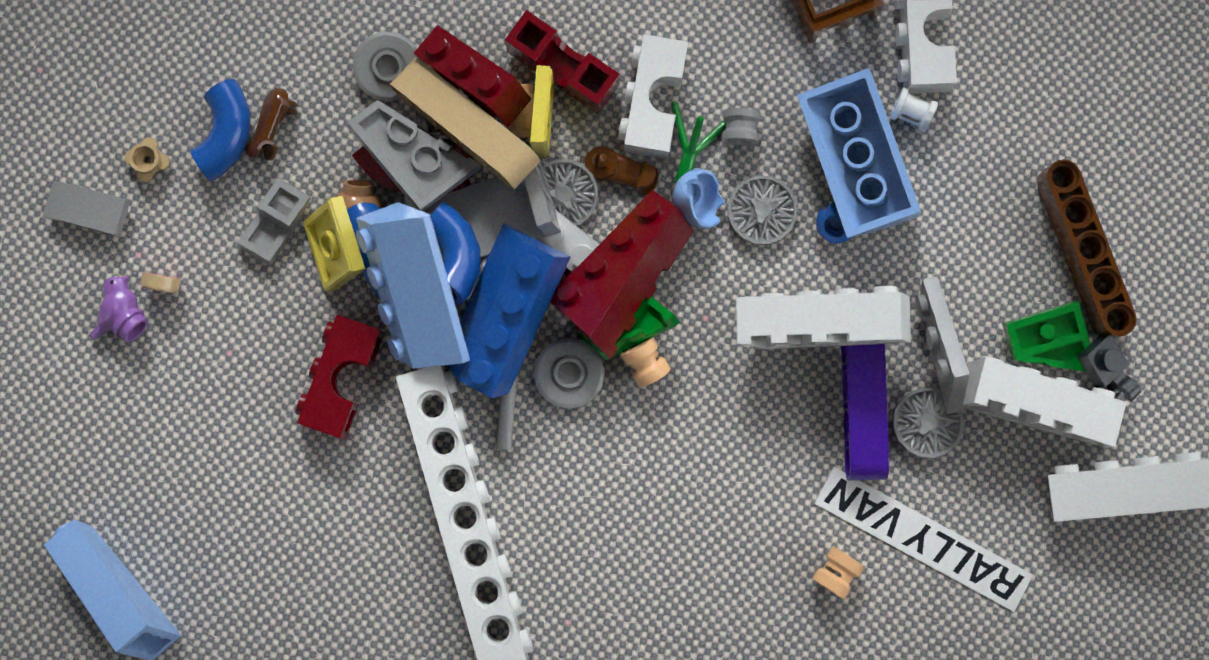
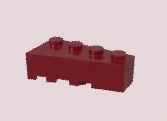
M652 190L557 287L550 303L568 323L611 359L618 349L615 343L622 332L630 331L637 320L634 317L635 312L644 299L649 300L657 289L655 282L661 272L670 269L694 231L676 206Z

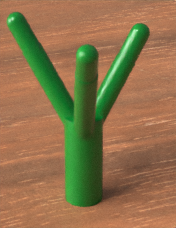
M674 101L671 107L673 115H676L675 124L683 151L674 181L677 183L684 174L694 169L697 156L726 128V122L722 121L697 145L704 122V117L698 116L690 142H688L679 105Z

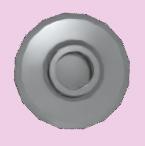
M383 31L371 34L360 43L354 54L352 69L356 83L365 94L376 100L392 102L401 99L389 84L416 57L413 54L417 49L410 39L396 32Z
M556 159L545 163L543 169L554 208L576 226L583 224L593 214L598 203V186L594 175L583 164L572 159Z
M756 175L742 181L733 190L728 201V219L732 229L741 239L754 245H770L781 241L792 230L797 219L798 204L793 191L783 181L772 176Z
M572 338L557 340L545 347L537 358L534 369L536 387L544 399L556 407L566 409L585 406L595 399L603 386L605 375L602 358L583 340Z
M920 388L909 392L898 402L893 413L892 429L897 442L906 452L919 458L934 459L948 454L958 445L964 432V417L962 412L946 414L941 390L937 388Z

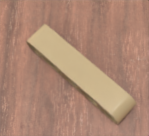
M415 57L389 84L404 102L511 189L514 190L541 162L540 158L528 145Z

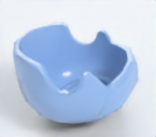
M699 168L692 169L684 174L677 181L672 195V204L676 206L687 223L693 227L710 229L720 223V218L716 216V211L720 206L724 205L725 201L718 192L719 183L714 173Z

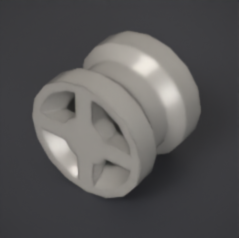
M730 108L723 111L722 119L726 122V130L722 133L721 138L723 143L736 146H750L759 143V134L756 132V124L760 121L759 111L749 108Z

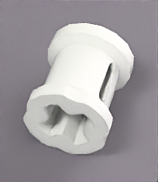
M903 87L895 101L889 119L896 120L899 118L918 126L919 131L925 132L936 111L938 102L933 100L927 102L909 94L908 89Z

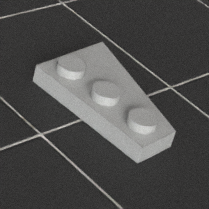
M379 100L347 122L348 129L410 203L422 212L480 169V163L470 157L467 159L451 149V145L440 138L437 140L419 129L416 123Z
M938 276L922 279L920 295L915 296L916 309L919 317L924 318L926 340L932 352L946 414L961 412L970 373Z

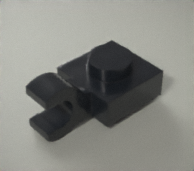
M1100 334L1077 356L1095 387L1107 386L1109 391L1115 393V399L1121 400L1126 396L1128 401L1132 402L1142 392L1138 383L1123 372L1130 363L1113 336Z

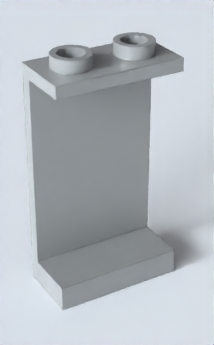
M541 162L514 190L497 177H493L446 194L424 211L431 216L442 202H446L455 208L472 226L480 245L481 260L489 256L503 223L537 240L561 232ZM404 196L406 205L415 208ZM439 247V250H440V253H441V257H442V261H443V254H442L441 249H440V247Z

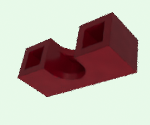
M528 10L523 13L504 40L507 53L536 72L537 65L550 66L553 72L554 85L597 115H599L620 85V74L590 53L584 56L570 48L560 39L557 30Z
M436 25L413 53L457 90L461 89L481 109L507 128L531 101V97L516 77L439 25Z
M336 315L334 322L329 321L322 336V343L326 344L321 358L316 357L309 371V379H312L308 394L303 393L300 396L296 406L295 414L299 415L297 424L347 440L359 404L345 399L339 393L337 377L340 371L350 364H361L373 368L385 335L383 331L340 315Z

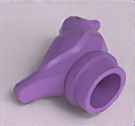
M127 275L110 277L104 283L105 296L99 310L98 325L89 334L92 339H98L105 333L113 331L116 337L122 338L125 342H131L138 338L147 328L149 321L144 317V312L137 308V297L129 290V278Z

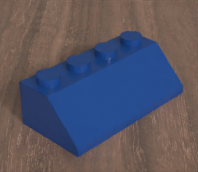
M503 223L460 319L470 361L447 365L459 381L490 398L509 394L571 258L570 256Z

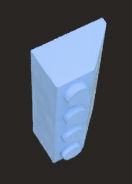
M870 68L797 95L847 238L887 229L921 216L919 204Z
M398 202L357 217L359 231L356 232L357 241L361 250L367 253L370 267L367 268V274L373 288L378 290L381 301L378 304V312L384 324L388 325L391 338L388 339V345L393 357L413 369L461 364L470 361L430 214Z

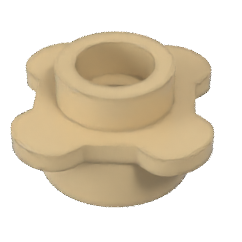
M145 138L142 143L136 144L125 154V162L137 171V178L142 182L151 181L156 172L166 170L170 165V158L160 152L158 142L153 138ZM146 157H150L149 163L144 162Z

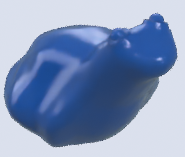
M831 202L826 209L818 212L816 230L826 241L832 244H840L853 238H847L835 202Z

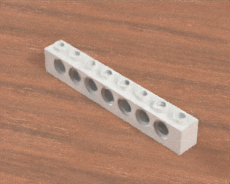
M442 365L426 367L396 376L477 660H529L528 653L534 651L528 629L521 630L517 615L523 614L520 600L516 591L512 593L509 591L506 578L511 577L512 574L506 554L499 556L495 541L501 539L495 517L488 519L484 504L490 502L486 484L484 480L477 481L473 468L479 465V460L474 444L467 445L463 430L469 428L462 406L458 408L455 406L452 393L458 392L454 374L451 370L445 371ZM433 396L441 397L444 402V410L437 417H429L425 412V403ZM448 432L454 437L455 446L450 453L443 455L437 451L435 441L440 434ZM453 469L461 470L466 478L464 487L456 492L450 490L446 485V476ZM463 506H469L476 512L477 519L471 528H463L457 522V512ZM473 543L481 544L487 550V560L482 565H474L468 560L467 550ZM491 581L497 586L498 597L495 601L485 602L479 597L478 586L481 582ZM491 620H504L509 626V635L504 639L492 637L488 630Z

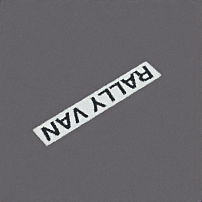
M833 467L814 503L1015 612L1033 577V574L869 485L859 480L848 481L845 472Z

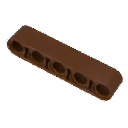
M1057 160L1041 171L1037 179L1038 191L1092 330L1097 336L1107 334L1113 336L1114 339L1125 336L1133 331L1137 322L1132 302L1078 166L1070 160ZM1052 172H1059L1063 175L1066 182L1065 188H1060L1054 184ZM1067 206L1073 207L1078 212L1079 221L1077 224L1072 223L1066 217L1065 211ZM1081 241L1091 246L1093 251L1091 259L1085 258L1080 253L1079 245ZM1095 276L1100 277L1106 283L1104 295L1099 294L1094 289L1093 280ZM1109 312L1115 313L1120 320V326L1117 331L1110 328L1107 323Z

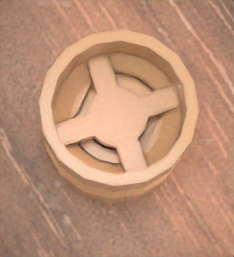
M654 337L620 353L624 363L634 369L632 377L638 387H644L658 381L671 369L667 360L664 357L658 356V344Z
M832 546L826 555V564L823 568L816 570L812 579L845 600L850 592V583L853 578H858L865 567ZM834 571L840 574L841 577L839 578L838 576L833 574Z

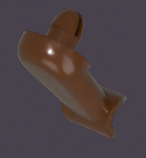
M275 88L265 97L254 139L248 142L245 147V152L248 156H259L262 147L266 160L271 161L275 158L277 147L272 141L279 122L284 118L285 114L294 115L298 112L291 109V106L298 107V104L288 99V93L285 89Z
M606 146L593 148L585 158V167L597 180L634 187L635 191L644 195H648L654 190L658 183L659 172L655 166H652L645 160L643 163L637 162Z

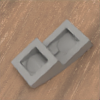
M277 178L257 206L258 214L238 240V248L271 266L297 226L310 201V196Z
M53 181L43 217L120 237L131 201L99 191Z

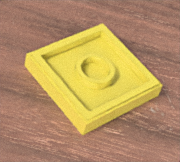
M537 65L530 143L532 150L539 158H547L550 147L554 80L550 66Z
M343 196L329 198L303 223L320 279L326 292L338 290L365 270Z

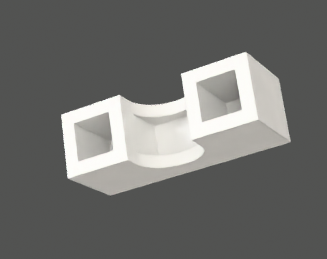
M893 0L894 8L900 9V23L896 24L895 30L896 45L902 46L903 60L898 61V81L904 82V88L908 89L909 94L949 92L957 83L955 46H938L931 43L925 36L923 26L927 21L945 20L953 9L952 0Z
M644 34L642 46L634 45L631 68H637L635 82L628 81L624 104H630L631 109L629 119L621 118L618 140L625 141L624 152L668 160L676 115L657 111L650 103L649 96L660 86L681 87L688 42Z

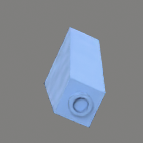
M73 519L71 522L61 525L54 532V536L44 544L116 653L145 660H154L181 637L179 631L93 526Z

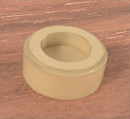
M142 272L140 285L142 288L177 293L179 292L181 278Z

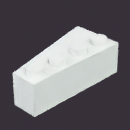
M897 286L874 287V293H859V289L844 288L836 289L835 294H821V291H800L798 295L784 296L783 293H765L758 297H736L737 344L766 350L911 343L910 297L902 292H897Z
M981 356V359L968 363L967 367L970 376L962 408L1102 448L1116 446L1127 402L1115 399L1114 392L1095 387L1090 391L1078 387V382L1062 377H1055L1053 379L1041 375V372L1021 366L1016 367L1004 363L1002 360L987 356Z
M1200 452L1175 454L1176 461L1160 463L1159 456L1134 458V466L1119 467L1118 460L1094 462L1095 470L1079 471L1078 464L1054 466L1055 474L1047 475L1053 521L1209 508V459L1201 458Z

